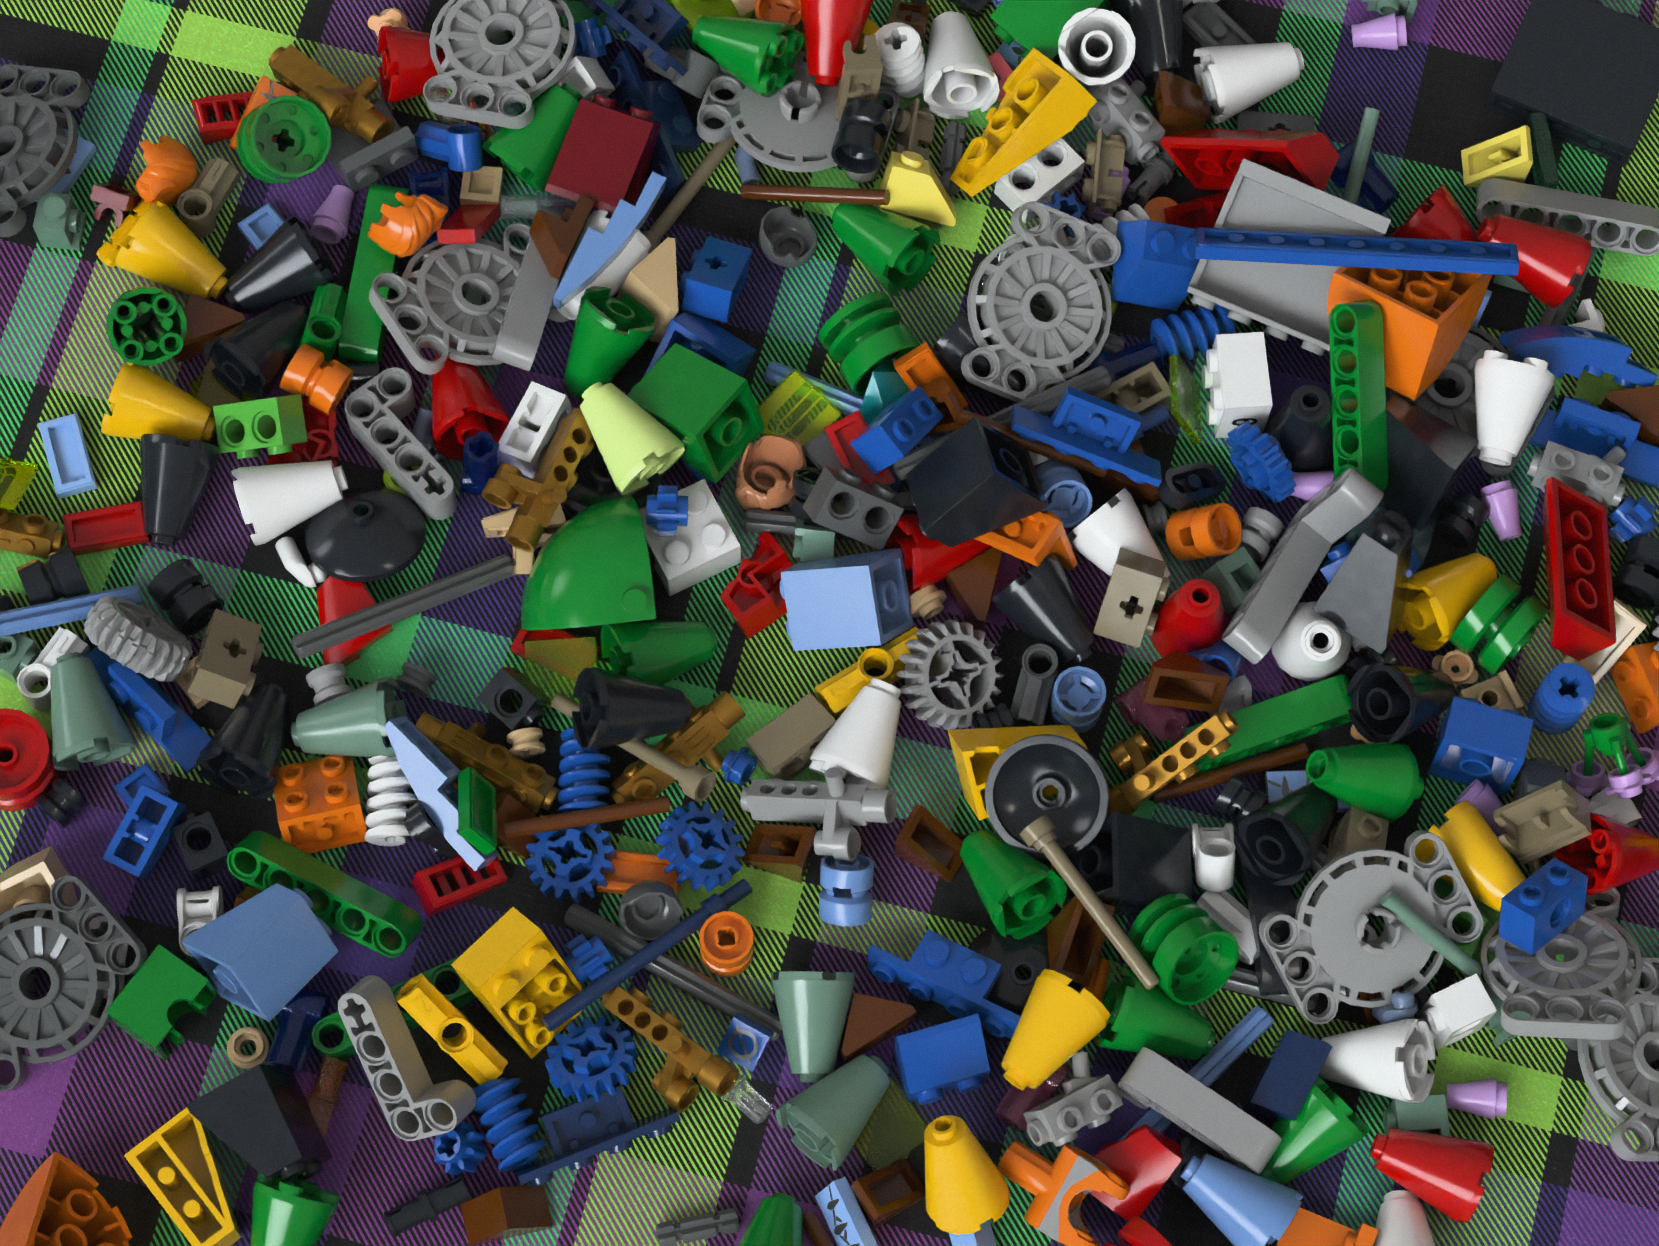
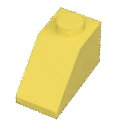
M891 151L879 188L889 190L890 202L888 205H879L880 208L954 227L956 223L954 204L930 162L924 160L923 156L915 152L903 151L901 154Z

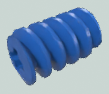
M1215 304L1213 311L1199 306L1196 308L1195 313L1190 310H1184L1181 312L1180 318L1175 314H1170L1166 317L1165 322L1160 318L1152 320L1150 325V344L1157 365L1161 369L1164 368V356L1167 355L1174 365L1178 364L1179 352L1181 351L1184 352L1189 361L1193 360L1195 347H1198L1201 354L1206 356L1209 343L1214 344L1217 334L1237 333L1233 320L1227 317L1229 314L1227 309L1218 304Z
M1561 663L1554 666L1544 677L1529 701L1528 717L1534 719L1533 725L1541 732L1550 735L1563 734L1570 731L1591 704L1594 697L1595 684L1591 674L1582 666L1574 663Z
M574 729L564 730L560 733L561 740L565 742L560 746V754L564 759L559 763V769L563 774L558 779L559 787L563 789L558 794V802L563 806L559 807L557 814L609 805L608 803L598 801V797L610 794V788L599 785V781L611 778L610 772L599 769V766L611 763V756L600 753V750L609 749L610 747L597 750L582 748L577 742Z
M499 1078L473 1089L477 1098L474 1111L484 1113L479 1119V1123L485 1129L491 1128L486 1134V1140L490 1144H497L492 1150V1155L495 1159H504L498 1166L500 1173L511 1172L534 1162L538 1158L537 1152L546 1145L545 1139L533 1141L531 1139V1136L540 1129L539 1124L525 1125L524 1121L534 1113L533 1110H519L518 1105L527 1099L526 1093L513 1094L511 1091L521 1083L520 1078Z

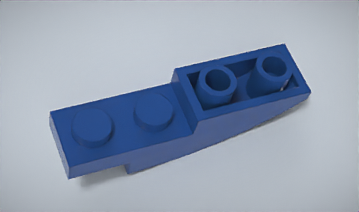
M1541 325L1501 333L1498 339L1499 342L1510 350L1508 353L1510 358L1522 363L1524 358L1527 357L1548 362L1547 370L1558 378H1562L1564 373L1579 378L1583 369L1599 377H1602L1604 372L1614 375L1613 381L1629 389L1635 388L1636 385L1642 387L1654 386L1658 375L1642 363L1629 359L1633 350L1629 345L1616 336L1593 329L1565 325Z

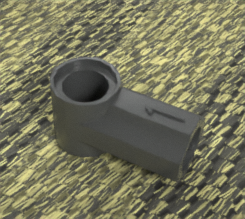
M672 43L666 52L688 70L682 76L672 67L665 72L648 57L653 51L649 48L643 53L645 58L644 66L671 80L673 85L699 99H702L719 67V64L691 49L686 51Z
M1046 644L1032 645L1025 650L1022 656V668L1010 709L1014 723L1020 727L1043 726L1053 686L1058 677L1057 654L1052 647ZM1042 659L1048 661L1051 668L1043 674H1037L1029 666L1033 661Z

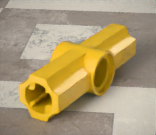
M915 626L881 648L865 650L859 656L856 663L816 686L815 694L821 705L834 718L842 715L864 686L869 685L872 678L882 680L891 685L901 679L896 673L900 670H905L906 664L898 657L902 654H910L905 643L909 640H917L916 631L920 629ZM877 668L882 670L884 674L873 677L868 675L866 671Z
M422 973L411 978L401 987L395 1000L438 1043L440 1048L448 1053L479 1085L496 1080L503 1073L505 1066L508 1064L507 1059L467 1020L463 1012L457 1009ZM451 1023L461 1024V1030L455 1037H442L446 1026Z

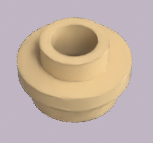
M932 584L912 594L909 597L912 617L922 616L923 620H927L940 613L944 609L942 603L947 598L945 592L938 590L936 585Z
M244 1027L235 1031L227 1043V1054L231 1062L235 1066L246 1070L252 1069L259 1064L262 1065L270 1051V1044L266 1035L254 1027ZM246 1043L256 1044V1051L250 1056H245L241 1052L242 1047Z

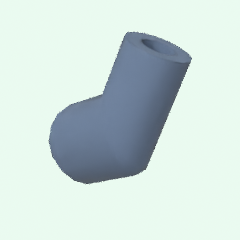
M739 145L734 154V160L742 184L760 183L761 179L755 158L746 153Z
M419 408L412 434L439 463L442 455L437 452L432 439V411Z
M1403 990L1404 993L1394 992L1391 996L1393 1005L1372 1008L1373 1016L1381 1024L1413 1017L1418 1006L1414 1003L1413 992L1410 990Z

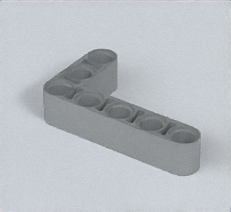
M1349 468L1304 504L1289 523L1226 628L1222 640L1252 664H1257L1275 643L1332 544L1367 518L1380 503L1384 492L1354 468Z

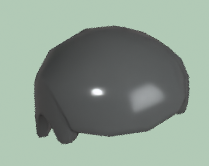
M782 206L770 209L761 219L759 246L763 255L769 261L783 267L796 268L808 263L816 253L818 233L813 225L810 224L808 216L798 217L792 213L789 206Z
M643 880L632 885L623 895L619 907V920L628 934L643 941L655 940L678 924L680 916L684 914L681 901L673 888L659 880Z

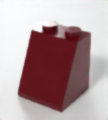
M594 94L593 99H581L546 184L545 191L576 202L580 195H583L595 201L594 208L608 211L612 214L620 199L635 206L642 191L662 122L651 119L653 112L640 107L631 106L629 111L615 107L617 100L604 95Z

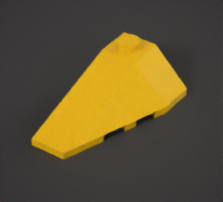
M1035 48L1030 51L1007 78L1002 87L1006 94L998 108L991 107L986 114L985 119L989 123L983 134L971 140L949 178L971 197L1072 131L1087 116L1089 110L1097 102L1071 74Z

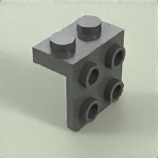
M379 98L373 99L370 102L375 105L377 111L394 123L392 134L370 144L362 137L357 138L352 133H346L339 126L332 127L329 125L331 129V147L327 156L346 187L350 188L354 193L419 159L415 137L409 127L401 128L385 102Z

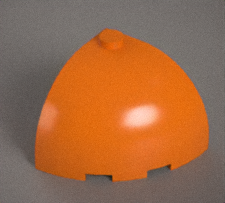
M1342 266L1333 273L1330 283L1328 315H1330L1336 305L1342 303L1371 300L1378 304L1383 315L1385 386L1394 390L1399 395L1415 401L1440 376L1459 349L1479 311L1492 274Z
M55 1151L35 1171L13 1203L0 1227V1246H130L128 1241L132 1238V1235L118 1207L115 1206L111 1209L103 1196L95 1189L99 1185L98 1182L77 1164Z

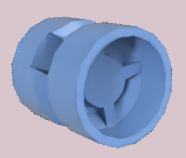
M1053 459L1041 463L1035 469L1048 505L1041 512L1050 511L1062 520L1064 528L1080 524L1088 517L1092 509V496L1078 469Z
M1076 666L1066 669L1058 676L1054 683L1049 704V713L1055 725H1071L1077 734L1087 732L1096 725L1106 697V687L1100 675L1088 667Z
M858 854L854 861L835 860L833 856H824L821 859L820 885L825 889L819 893V918L823 922L837 926H858L868 923L872 919L873 896L868 890L873 887L874 861L870 857Z

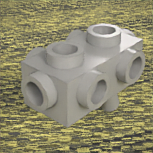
M1121 77L1113 83L1103 86H1092L1088 90L1097 100L1088 114L1093 120L1092 126L1096 131L1102 129V134H1105L1107 137L1109 135L1123 137V143L1126 144L1124 161L1130 165L1139 161L1145 163L1158 153V146L1166 131L1139 99L1146 91L1145 84L1135 80L1128 86Z
M1548 440L1542 454L1534 453L1527 475L1533 476L1531 485L1540 488L1544 494L1546 479L1554 477L1606 507L1607 512L1610 505L1618 507L1625 491L1626 485L1619 483L1624 468L1618 466V464L1626 457V454L1622 448L1614 446L1601 459L1596 455H1587Z
M1078 1052L1072 1056L1073 1079L1062 1082L1064 1092L1023 1113L1027 1122L1028 1135L1035 1145L1041 1146L1047 1142H1053L1055 1147L1064 1145L1078 1137L1076 1131L1081 1127L1087 1125L1088 1129H1091L1111 1120L1110 1113L1123 1105L1121 1091L1111 1080L1109 1074L1090 1077L1088 1052Z

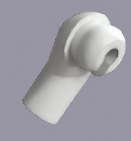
M283 537L276 542L275 548L285 569L305 587L314 588L317 583L324 582L327 579V574L321 571L314 563L306 565L292 537Z

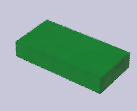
M467 767L458 773V833L486 856L497 849L496 787L473 768Z

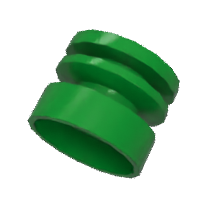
M281 96L253 109L242 120L236 134V151L242 165L253 177L268 184H285L314 172L325 161L331 147V129L325 115L314 103L299 96ZM280 135V142L285 143V147L278 150V144L272 142V138Z
M885 292L869 293L851 301L833 314L825 322L818 334V340L826 350H829L828 355L835 363L842 362L839 371L856 395H865L873 371L885 358L896 361L921 345L911 329L906 324H900L901 315L895 307H892L893 303Z
M1183 893L1168 894L1153 901L1142 910L1132 923L1128 933V938L1159 977L1160 982L1157 986L1173 1001L1181 1005H1195L1213 996L1231 977L1238 962L1239 946L1235 937L1220 923L1210 918L1209 914L1200 908L1193 899Z

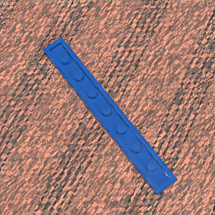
M1205 227L1197 228L1195 259L1518 276L1519 270L1517 245L1511 243Z

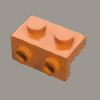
M1658 642L1631 646L1625 650L1609 669L1638 734L1647 733L1659 725V651L1653 648Z

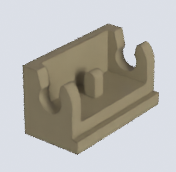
M875 35L864 36L863 49L865 53L863 54L854 53L849 40H846L843 45L845 64H843L840 86L836 89L835 94L837 105L835 112L836 121L841 120L844 107L850 101L867 99L877 102L883 65Z
M808 693L749 737L746 743L755 754L757 764L769 778H780L784 781H790L810 766L812 762L810 757L813 750L835 724L836 720L811 693Z
M1562 779L1493 811L1494 821L1508 833V835L1502 834L1498 836V841L1506 850L1516 856L1518 862L1522 865L1592 834L1589 800Z

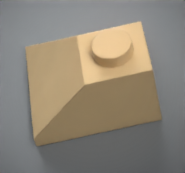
M52 846L15 863L0 874V915L21 905L51 904V886L61 876L68 875ZM73 882L65 885L62 891V899L68 906H74L78 903ZM38 910L27 911L15 916L17 921L34 918ZM50 910V918L53 919V914Z

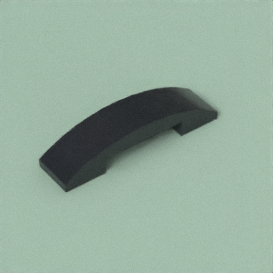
M1236 849L1235 870L1238 884H1244L1257 949L1253 960L1260 996L1289 994L1260 939L1259 924L1268 913L1274 911L1284 912L1295 918L1289 885L1278 886L1271 884L1274 879L1265 874L1260 878L1253 874L1243 863ZM1285 920L1274 922L1269 929L1270 939L1274 943L1285 941L1290 934V926ZM1301 957L1294 958L1288 965V973L1293 979L1303 978Z

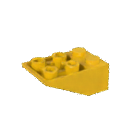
M514 907L507 911L451 964L472 993L531 1059L583 1011L581 1010L551 1032L542 1023L541 1018L583 988L543 931Z

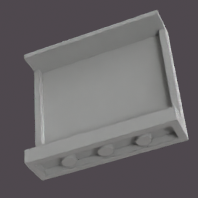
M1243 158L1213 228L1383 237L1391 219ZM1200 259L1187 292L1194 294L1191 302L1212 311L1215 304L1228 308L1230 312L1227 317L1248 326L1252 319L1267 325L1265 333L1284 341L1287 340L1290 334L1303 340L1301 348L1323 356L1325 349L1330 351L1329 287L1333 273L1342 266Z

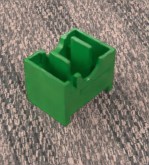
M158 944L106 1010V1013L118 1028L166 1062L171 1053L160 1046L164 1038L176 1046L180 1043L184 1044L186 1041L183 1035L175 1030L178 1018L187 1012H198L206 1016L208 1013L206 1009L218 994L209 979Z

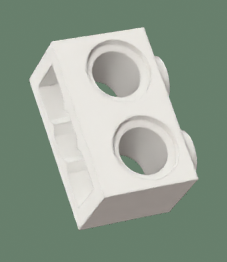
M1060 138L998 179L995 183L994 193L1013 212L1019 206L1030 201L1048 202L1051 204V196L1056 191L1062 195L1082 179L1085 161ZM1054 160L1059 165L1047 166L1043 161ZM1023 182L1030 185L1031 188L1023 190L1017 188L1014 184ZM1025 210L1022 214V221L1025 224L1028 223L1037 213L1032 210Z
M533 381L531 382L495 448L502 463L516 467L524 476L533 479L556 429L559 427L563 417L570 416L573 410L567 395Z
M1476 973L1432 994L1419 1011L1418 1016L1420 1019L1418 1021H1425L1428 1024L1433 1036L1434 1045L1438 1051L1481 1030L1497 1010Z

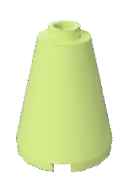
M597 382L582 394L584 401L581 403L580 409L617 490L623 496L633 494L649 484L648 478L656 473L661 476L685 452V446L681 439L614 384L607 383L603 385L601 382Z

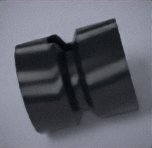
M867 99L853 100L845 105L839 130L836 133L831 151L833 161L846 171L856 174L874 172L880 165L885 142L891 127L892 117L890 112L879 103Z
M1635 536L1631 539L1623 556L1624 565L1618 568L1612 581L1613 595L1621 602L1633 608L1648 611L1656 610L1659 607V539L1649 536Z
M70 545L48 554L46 563L35 559L16 567L32 605L56 601L61 597L71 598L90 593Z
M180 559L168 565L154 577L149 584L148 593L162 610H170V620L181 633L188 636L204 629L208 625L215 609L222 611L225 603L210 584L202 585L203 575L189 559Z

